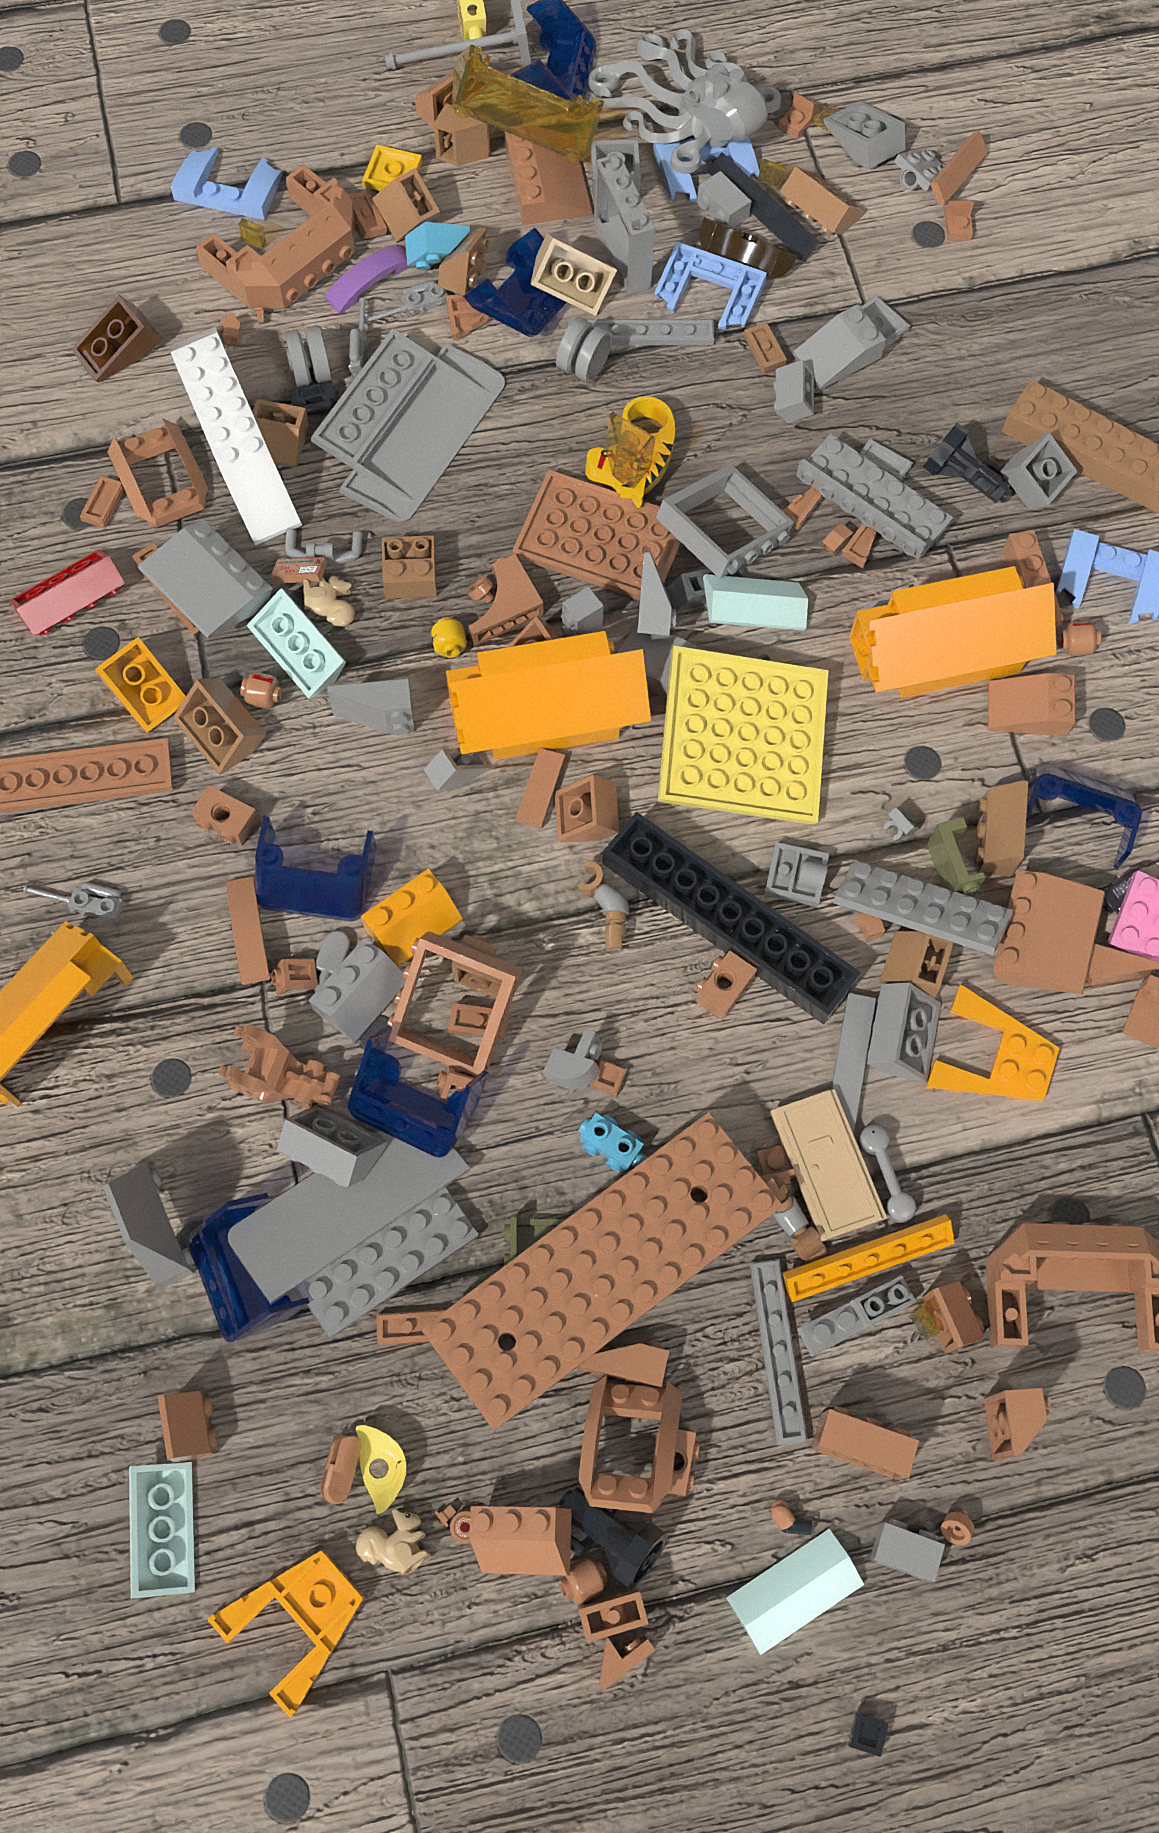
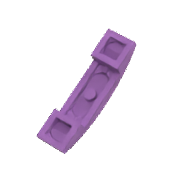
M395 245L367 256L338 279L325 295V300L339 314H342L359 302L358 295L391 272L397 276L410 267L407 266L406 251L400 245Z

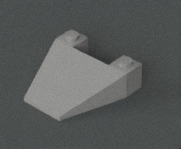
M145 1162L112 1177L103 1185L124 1242L153 1283L162 1289L194 1274L191 1265L195 1264V1260L189 1247L184 1249L176 1239L159 1196L162 1195L159 1185L163 1184L157 1168L152 1169Z

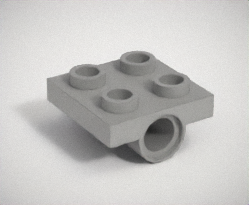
M929 149L900 153L894 161L903 170L900 175V182L904 189L923 188L926 192L932 191L930 183L946 165L939 162L935 158V154Z
M775 842L764 895L818 907L826 877L829 853Z

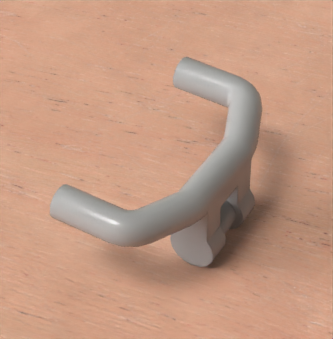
M293 529L286 531L285 552L290 558L325 557L327 564L337 565L358 559L362 552L363 533L358 531L353 532L351 551L335 554L334 543L320 545L315 542H307L306 552L295 549L297 532Z

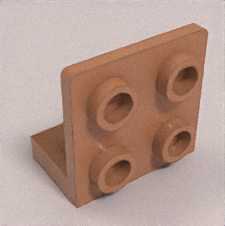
M1150 974L1139 986L1122 1032L1159 1049V978Z

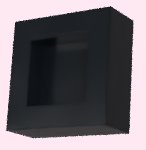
M855 1713L848 1746L881 1757L888 1723Z

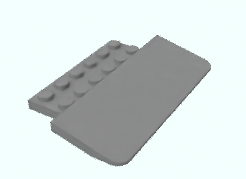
M392 328L314 432L311 442L353 469L340 487L339 493L395 522H406L414 515L501 393L505 380L502 374L483 361L447 343L438 355L434 356Z
M409 1111L375 1133V1135L387 1140L388 1143L364 1180L347 1188L337 1185L334 1180L323 1174L314 1173L235 1224L228 1233V1242L269 1303L273 1304L296 1288L329 1339L342 1332L479 1236L445 1188L469 1172L470 1168L423 1111Z

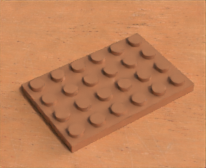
M548 469L513 547L512 555L516 554L520 560L640 600L644 547H650L665 585L682 543L656 519L660 506L642 501V507L638 509L632 499L620 498V494L615 491Z

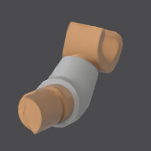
M585 861L583 865L586 873L595 875L596 879L590 884L581 882L577 886L579 892L588 896L594 895V898L603 909L606 923H609L605 927V950L622 948V938L626 936V927L623 924L626 922V916L629 915L626 896L609 883H605L604 874L599 864L594 861Z
M769 1174L759 1175L783 1205L773 1216L790 1237L795 1235L791 1239V1244L799 1258L806 1265L824 1257L828 1251L820 1241L821 1236L812 1226L806 1227L809 1223L794 1196L790 1195L787 1191L784 1181L780 1178L773 1179Z

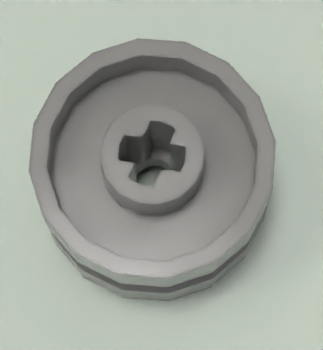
M577 317L572 321L561 340L556 357L557 368L568 374L575 371L578 379L591 383L598 376L607 360L612 345V332L601 326L593 328L591 321Z
M319 325L306 327L305 336L307 344L304 345L301 334L297 329L285 331L288 347L286 348L290 370L294 373L297 388L310 385L309 369L313 368L314 376L318 383L331 381Z

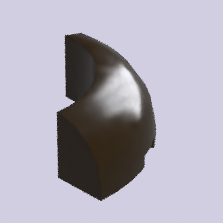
M706 217L702 220L700 243L706 252L767 273L766 277L778 278L785 275L796 261L798 255L782 247L773 245L749 233H743Z

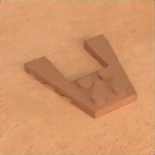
M811 487L803 495L800 494L793 499L792 503L785 509L782 508L780 510L794 522L792 527L799 530L823 496L818 490ZM862 523L843 549L841 556L864 568L877 531Z

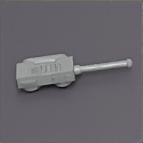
M435 280L406 288L403 291V295H401L403 305L386 312L365 317V324L399 312H407V315L411 316L445 305V296H448L445 289L438 287Z
M364 297L359 299V328L352 329L349 338L348 367L352 374L355 373L356 376L368 362L369 339L364 330L365 303L367 301Z
M84 882L81 888L75 887L72 896L66 897L29 887V885L23 887L25 893L29 892L65 902V904H68L67 907L71 913L75 914L78 912L82 916L89 915L117 923L124 905V901L120 899L121 892L119 890L90 882ZM92 894H93V895L100 896V897H104V898H103V899H99V898H95V897H91V896H92Z

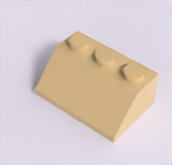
M547 233L536 256L531 285L596 316L617 269L611 264Z

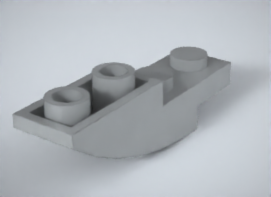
M901 1275L801 1326L797 1331L812 1357L915 1304L916 1300Z

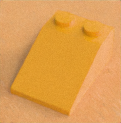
M139 637L95 668V673L146 733L177 711L186 698Z

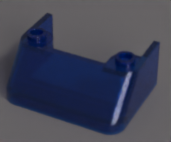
M538 0L527 6L526 10L541 26L539 41L541 46L549 52L547 65L545 66L538 59L511 73L510 77L525 92L529 99L536 104L576 109L582 106L585 101L589 74L596 51L595 38L563 0Z
M1050 764L1038 766L1031 777L1028 787L1026 824L1030 820L1036 798L1051 801L1058 797L1112 815L1115 821L1124 827L1113 865L1114 868L1118 869L1132 852L1142 817V811L1136 795L1131 791Z
M264 816L255 854V893L258 905L264 910L348 922L360 919L365 911L377 849L373 831L367 830L363 856L352 854L343 857L338 864L337 873L283 866V852L278 845L273 844L275 831L269 817Z
M387 1025L367 1040L348 1100V1110L355 1119L431 1156L437 1158L444 1157L454 1148L476 1111L489 1072L483 1070L466 1085L465 1090L455 1091L449 1097L447 1104L398 1081L401 1074V1065L394 1056L385 1052L393 1028Z
M268 1193L227 1201L195 1228L189 1236L191 1253L221 1334L227 1342L244 1339L281 1323L310 1303L308 1297L291 1301L285 1295L273 1304H270L228 1242L230 1229L254 1213L256 1208L269 1199Z

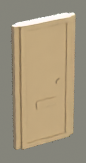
M835 1089L770 1111L791 1167L796 1171V1180L815 1228L821 1236V1242L887 1219Z

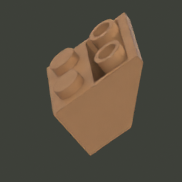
M446 103L434 122L436 159L455 166H461L488 158L490 156L489 119Z
M416 168L395 178L372 198L396 243L405 239L407 234L424 222H437L440 210Z
M481 227L464 237L454 250L445 257L439 267L438 287L464 296L471 287L474 288L477 278L483 275L486 269L484 254L489 244V240L486 239L487 228Z
M256 399L253 414L274 463L297 468L309 429L306 408Z
M434 536L382 537V576L385 599L437 597Z
M896 931L879 983H911L932 998H935L940 990L954 942L920 931Z

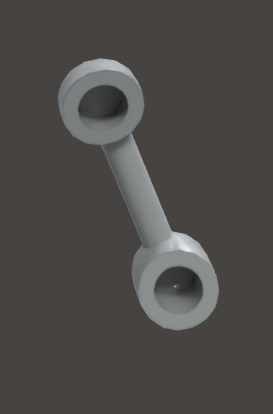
M869 1125L859 1135V1146L865 1153L876 1155L891 1194L885 1207L888 1218L898 1224L905 1223L914 1216L916 1203L912 1196L902 1192L886 1152L890 1141L889 1133L882 1126Z

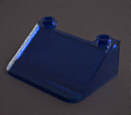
M536 228L527 232L507 249L506 263L515 270L498 289L486 278L463 296L473 309L528 337L538 335L567 303L531 285L536 256L544 240V237Z

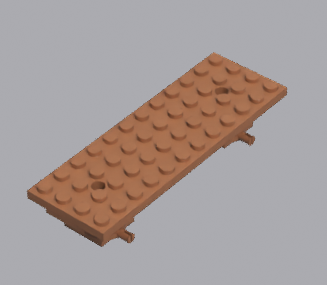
M708 1112L424 1326L421 1331L493 1431H496L776 1213L783 1205Z

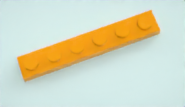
M945 1214L783 1272L788 1297L791 1302H795L953 1245L955 1242L951 1220Z

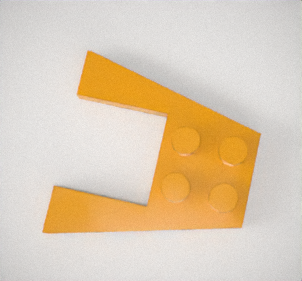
M959 985L950 1013L1003 1032L992 1069L987 1079L935 1060L925 1089L932 1090L934 1088L948 1090L947 1092H970L983 1096L997 1095L1006 1096L1005 1098L1042 1102L1045 1099L1060 1048L963 985Z
M324 1550L319 1551L207 1619L228 1644L276 1598L315 1643L316 1646L269 1693L289 1718L298 1710L365 1598Z

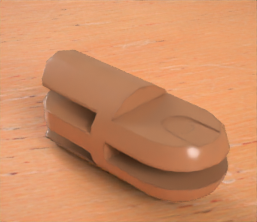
M337 1434L333 1437L320 1484V1494L330 1504H340L350 1494L362 1447V1442L358 1437Z

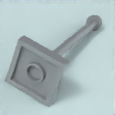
M511 0L515 28H512L510 32L393 55V51H389L388 54H385L387 68L396 70V65L513 42V44L518 43L523 71L532 69L520 0Z

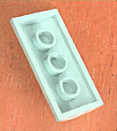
M708 574L703 576L709 623L793 630L806 629L808 598L799 583L730 576L718 578L716 575Z
M282 588L247 625L309 699L324 691L327 686L334 684L346 663L343 657Z
M192 1462L130 1466L131 1599L195 1592Z
M827 1529L727 1596L726 1599L761 1655L859 1589L864 1583L846 1551L831 1530Z

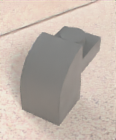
M585 1029L574 1054L555 1047L553 1048L542 1072L549 1083L567 1089H580L591 1084L599 1076L601 1070L594 1059L597 1060L601 1054L602 1042L596 1032Z

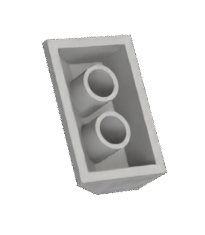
M364 937L309 999V1003L315 1013L356 1044L396 998L400 988H404L406 980L403 979V972L383 951Z
M911 983L881 984L867 1064L884 1074L927 1082L941 1003Z
M316 1105L285 1119L277 1150L287 1155L288 1159L310 1167L314 1173L323 1174L334 1180L337 1185L349 1188L364 1180L386 1148L388 1141Z

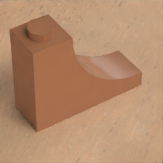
M516 554L502 557L492 564L493 579L496 583L497 593L492 606L486 614L468 626L469 639L473 646H477L526 624L535 616H543V601Z

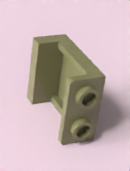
M964 817L939 823L933 831L927 847L943 888L974 897L986 877L984 872L969 875L957 844L967 828Z
M511 1216L510 1224L504 1225V1242H510V1253H504V1266L566 1219H517V1216Z

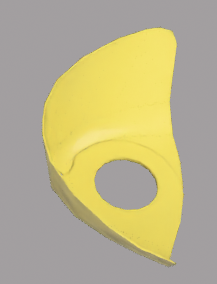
M359 1425L356 1427V1432L362 1442L359 1454L361 1473L365 1486L374 1502L376 1513L380 1514L392 1504L402 1488L406 1476V1460L399 1444L389 1435L376 1428ZM377 1458L384 1459L389 1466L386 1476L379 1479L374 1478L369 1472L370 1463Z

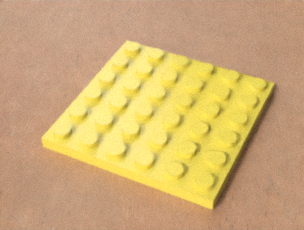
M673 646L671 650L658 802L812 825L818 823L828 670Z

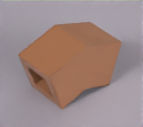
M232 313L220 319L223 330L222 335L225 345L240 346L243 333L238 319Z
M841 523L822 541V545L831 554L836 556L848 544L853 532Z
M862 912L858 914L853 923L863 931L866 941L882 937L885 932L880 918Z

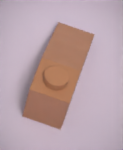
M1094 944L1085 987L1146 978L1150 974L1154 975L1159 970V962Z
M647 1340L646 1345L639 1343L593 1354L575 1369L602 1376L607 1375L610 1378L642 1386L661 1388L669 1350L663 1349L664 1344Z

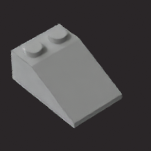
M858 101L823 119L825 126L851 158L868 169L876 167L879 163L893 158L896 154L905 150V123L862 101Z
M857 304L836 315L793 351V355L797 361L804 360L814 373V382L821 390L880 359L886 339Z
M644 547L638 633L669 635L670 628L675 629L676 609L671 607V600L650 547Z
M635 626L617 653L643 649L647 690L667 700L671 650L673 646L703 649L683 638L672 635L638 633V627Z
M408 679L327 686L334 716L387 734L405 735L408 732L415 731Z

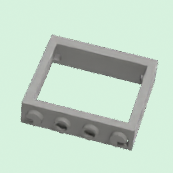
M620 154L596 160L594 223L627 294L631 295L651 288L655 227ZM638 226L640 230L634 231L633 227Z
M731 464L663 499L656 519L718 578H722L729 573L734 574L742 565L746 563L749 565L759 555H766L776 545L786 543L790 538L788 534L794 524L784 512ZM723 491L768 531V533L729 555L683 514Z

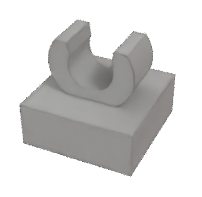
M895 807L888 814L892 820L886 822L883 827L888 831L892 826H897L898 833L893 837L896 841L902 839L905 834L913 835L919 829V826L907 813L898 807Z

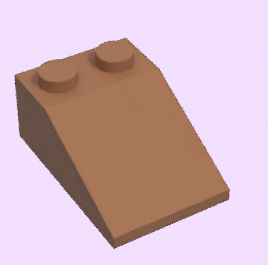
M1044 673L988 682L989 731L1067 737L1075 724L1074 675Z

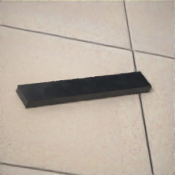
M721 152L707 172L713 176L721 171L751 200L750 212L805 262L820 244V241L726 154Z

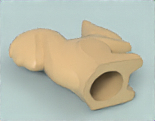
M330 576L328 583L322 577L318 587H312L308 580L303 579L304 610H310L318 616L327 617V621L333 623L334 626H347L354 619V608L349 602L337 600L336 597L351 594L349 589L352 585L338 576Z
M393 1509L392 1515L398 1530L388 1536L380 1527L370 1526L366 1528L356 1540V1552L364 1562L368 1561L371 1564H376L380 1560L389 1570L406 1575L428 1561L431 1555L426 1550H420L417 1544L426 1536L422 1530L414 1532L419 1527L421 1518L415 1513L399 1512Z

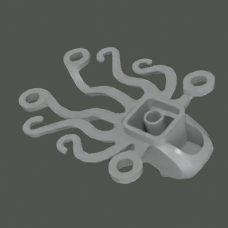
M680 29L676 31L670 40V45L672 48L677 49L679 48L678 41L680 39L688 41L685 66L687 71L696 78L693 81L682 72L681 63L675 51L666 48L663 39L659 35L653 33L643 34L639 37L637 43L639 56L646 61L655 59L668 61L673 80L685 90V93H675L657 85L649 78L639 62L629 60L600 66L590 72L589 87L593 90L590 102L593 106L600 109L640 108L646 111L658 124L678 130L670 133H651L648 130L647 121L640 112L630 111L623 120L624 127L631 131L634 127L630 121L638 120L640 137L649 143H672L691 135L695 136L694 141L681 144L672 151L670 165L676 172L685 174L696 171L701 163L699 150L706 143L714 147H722L728 142L746 139L761 128L767 120L768 113L778 110L781 106V94L778 90L771 86H759L756 88L749 84L744 70L734 63H728L726 55L716 51L709 54L705 62L708 70L695 65L696 41L689 30ZM714 60H720V61H722V62H724V63H716V62H713V61H714ZM626 72H633L637 74L644 88L652 96L677 107L679 115H666L658 110L649 100L641 97L600 99L599 97H610L612 95L611 92L618 86L621 75ZM602 78L608 79V81L603 83L598 82L597 80ZM764 98H770L772 101L765 102ZM682 157H688L691 159V161L683 162L679 159Z

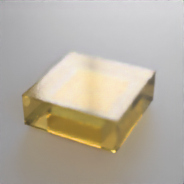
M241 219L238 224L241 240L263 250L267 244L263 226L246 219Z

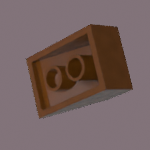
M118 295L71 350L94 380L99 383L145 357L162 337L137 306Z

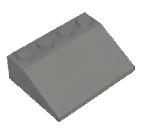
M204 519L184 527L138 566V569L207 638L259 613L268 603L273 589Z

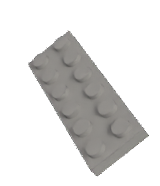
M854 860L834 896V904L994 955L1013 913L1012 909Z

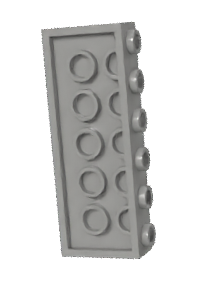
M832 434L822 442L807 460L802 459L799 462L796 476L804 484L818 490L823 497L831 499L842 510L851 513L860 519L865 526L873 528L885 540L893 542L902 548L907 555L913 556L917 560L921 559L952 523L953 517Z

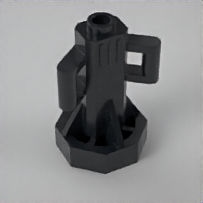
M956 423L928 458L923 468L934 476L962 477L994 503L998 501L1003 503L1012 492L1009 489V482L1003 478L1004 476L1000 472L1003 467L989 456L984 462H981L974 451L968 434L969 431L959 423Z
M576 1487L573 1491L569 1489L559 1502L561 1508L572 1509L571 1531L577 1527L588 1535L582 1542L571 1535L570 1550L578 1557H581L597 1542L604 1548L613 1576L630 1590H633L646 1577L659 1558L668 1539L666 1533L651 1522L622 1521L614 1515L617 1509L590 1506L585 1497V1492L579 1487Z

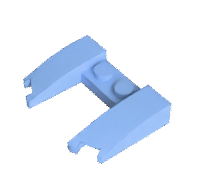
M749 137L736 142H728L722 147H714L706 143L699 150L701 163L717 159L720 153L723 152L748 176L754 174L757 180L760 178L759 167ZM695 138L665 144L654 143L653 156L671 200L675 199L676 192L689 194V202H697V195L690 173L676 172L670 165L672 151L681 144L694 141ZM682 157L679 159L683 162L691 161V159L688 157Z
M212 147L208 151L201 152L193 150L184 160L171 185L174 200L265 220L283 175L282 170H275L269 166V161L266 158L262 157L245 189L207 181L219 153L218 147Z
M676 242L654 292V296L656 298L661 296L668 303L667 309L673 313L691 276L732 289L733 292L718 324V329H726V325L741 324V328H743L762 293L767 273Z
M1074 529L1068 541L1056 593L1059 594L1063 589L1067 590L1076 597L1071 605L1078 609L1081 605L1091 569L1138 581L1129 623H1137L1139 620L1138 615L1152 613V620L1155 621L1159 615V552L1149 549L1147 555L1098 542V535Z

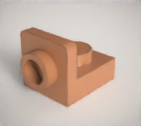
M282 959L272 970L271 981L273 986H276L277 995H283L287 989H315L318 983L314 959Z
M447 1065L445 1071H440L436 1087L439 1088L440 1098L447 1099L451 1085H454L455 1088L463 1092H470L471 1090L479 1092L482 1078L480 1079Z
M783 1145L756 1152L762 1175L769 1174L773 1179L780 1178L786 1186L791 1184L790 1180L795 1178L796 1171L792 1169Z

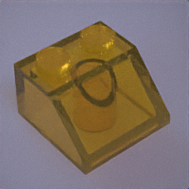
M613 411L609 414L605 444L612 476L620 483L627 484L634 489L651 468L656 437Z

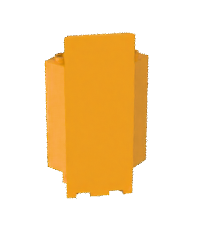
M1013 566L892 591L888 605L857 611L849 639L863 682L871 680L875 693L898 688L900 697L905 698L1019 674L1027 661L1056 655L1054 583L1024 589L1023 579L1020 575L1018 576L1016 568Z
M605 631L477 652L478 666L446 671L449 700L461 755L492 749L494 760L538 753L539 748L551 751L619 739V730L623 726L651 722L643 649L614 654L612 640L607 641Z
M65 921L0 991V1081L82 991H85L92 997L111 975L126 987L134 979L122 960L102 946L94 934H87L83 929L72 926L69 922ZM0 1084V1101L5 1105L12 1102L16 1107H19L21 1102Z

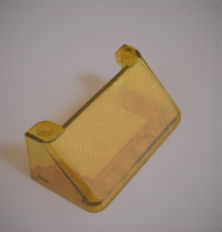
M472 44L457 56L453 73L451 105L457 116L477 119L565 156L566 161L573 164H578L579 161H584L588 158L604 101L592 97L590 102L583 99L582 95H577L567 101L490 68L488 65L491 56L485 55L482 57L483 49Z

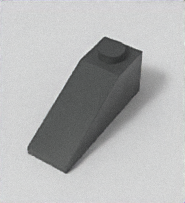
M742 567L734 574L729 573L725 575L746 578ZM710 569L684 573L666 588L676 612L696 608L707 603L703 576L705 574L715 575Z

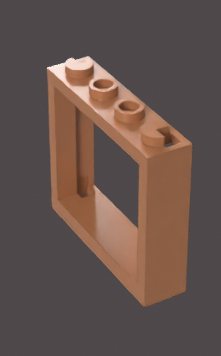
M427 931L422 937L416 938L413 943L411 953L414 954L412 963H408L403 973V979L406 982L404 988H400L394 1003L398 1006L396 1013H392L386 1028L390 1030L387 1040L481 1079L489 1069L523 969ZM427 951L502 980L476 1058L403 1029Z

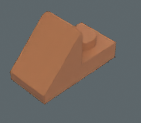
M795 93L792 107L779 121L778 129L798 139L815 120V116L822 106L801 94Z
M949 199L946 204H943L947 241H971L973 236L971 212L974 206L973 200Z
M605 1637L599 1680L603 1690L655 1651L647 1638L642 1642L639 1637L634 1639L623 1648L626 1654L620 1657L608 1637Z

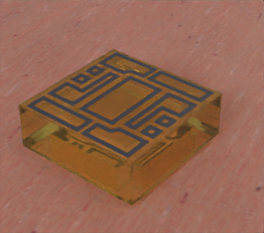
M824 103L813 117L812 124L830 132L825 126L823 119L840 111V109Z
M763 159L760 165L758 182L779 190L783 184L785 167Z
M924 1307L919 1308L908 1316L926 1341L940 1332V1328Z

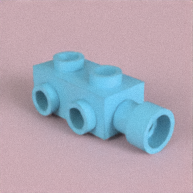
M595 1113L592 1119L587 1117L578 1132L581 1133L580 1142L583 1143L582 1149L588 1154L596 1157L599 1153L608 1159L606 1165L618 1173L622 1169L628 1173L631 1167L635 1168L648 1158V1156L642 1153L644 1144L641 1142L642 1138L631 1130L623 1131L617 1127L618 1122L609 1115L604 1114L602 1117ZM597 1128H602L605 1130V1134L597 1136L594 1131ZM621 1144H626L629 1146V1150L621 1152L618 1147Z

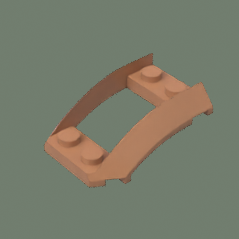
M163 418L165 426L152 429L147 433L129 438L126 441L118 443L114 436L107 451L138 520H147L149 525L156 528L203 510L206 504L205 496L209 492L179 426ZM175 448L193 486L146 504L129 466Z
M606 1375L593 1385L585 1423L578 1482L581 1484L590 1506L653 1513L661 1505V1500L667 1493L671 1494L683 1394L668 1380L666 1388L608 1383ZM603 1414L661 1420L655 1479L595 1472Z

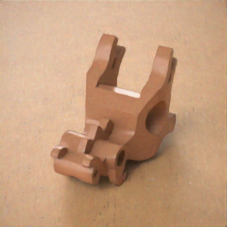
M254 1025L236 1026L233 1034L244 1039L241 1049L252 1054L245 1072L233 1066L228 1068L220 1066L218 1074L228 1080L227 1087L263 1103H273L294 1098L293 1101L304 1109L311 1108L313 1102L330 1106L341 1075L333 1072L325 1073V1065L315 1060H309L307 1065L300 1063L275 1035Z

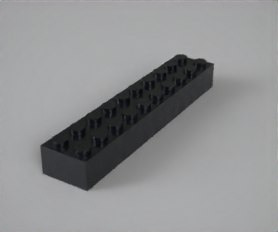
M637 811L603 850V865L727 954L730 950L757 969V977L823 1025L856 984L861 974L860 971Z

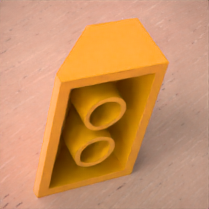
M429 868L361 916L366 931L398 967L414 957L411 949L416 938L422 937L427 931L443 936L463 921L447 891Z

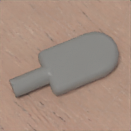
M332 931L323 940L315 962L316 971L321 972L317 982L318 985L314 990L315 992L349 954L351 948L350 938L342 931Z

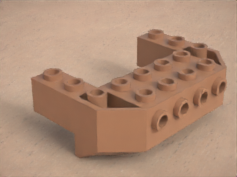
M304 164L286 177L289 198L311 217L262 256L249 245L236 252L213 233L196 246L201 267L248 308L285 309L355 253L356 224L353 203L336 178H332L326 183Z
M1024 1221L986 1258L990 1348L1021 1349L1029 1345L1026 1290L1134 1293L1138 1353L1159 1354V1243L1143 1227L1128 1226V1224L1101 1226L1098 1223L1070 1225L1069 1222L1040 1224L1039 1221Z

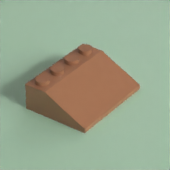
M530 127L505 130V153L522 225L592 215V208L573 137Z
M1017 870L1008 906L1009 909L1013 910L1012 918L999 943L993 968L998 982L1083 995L1105 891L1046 873Z

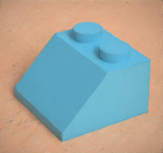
M424 222L405 236L407 266H416L417 270L430 269L432 265L441 262V259L454 250L469 233L470 226Z

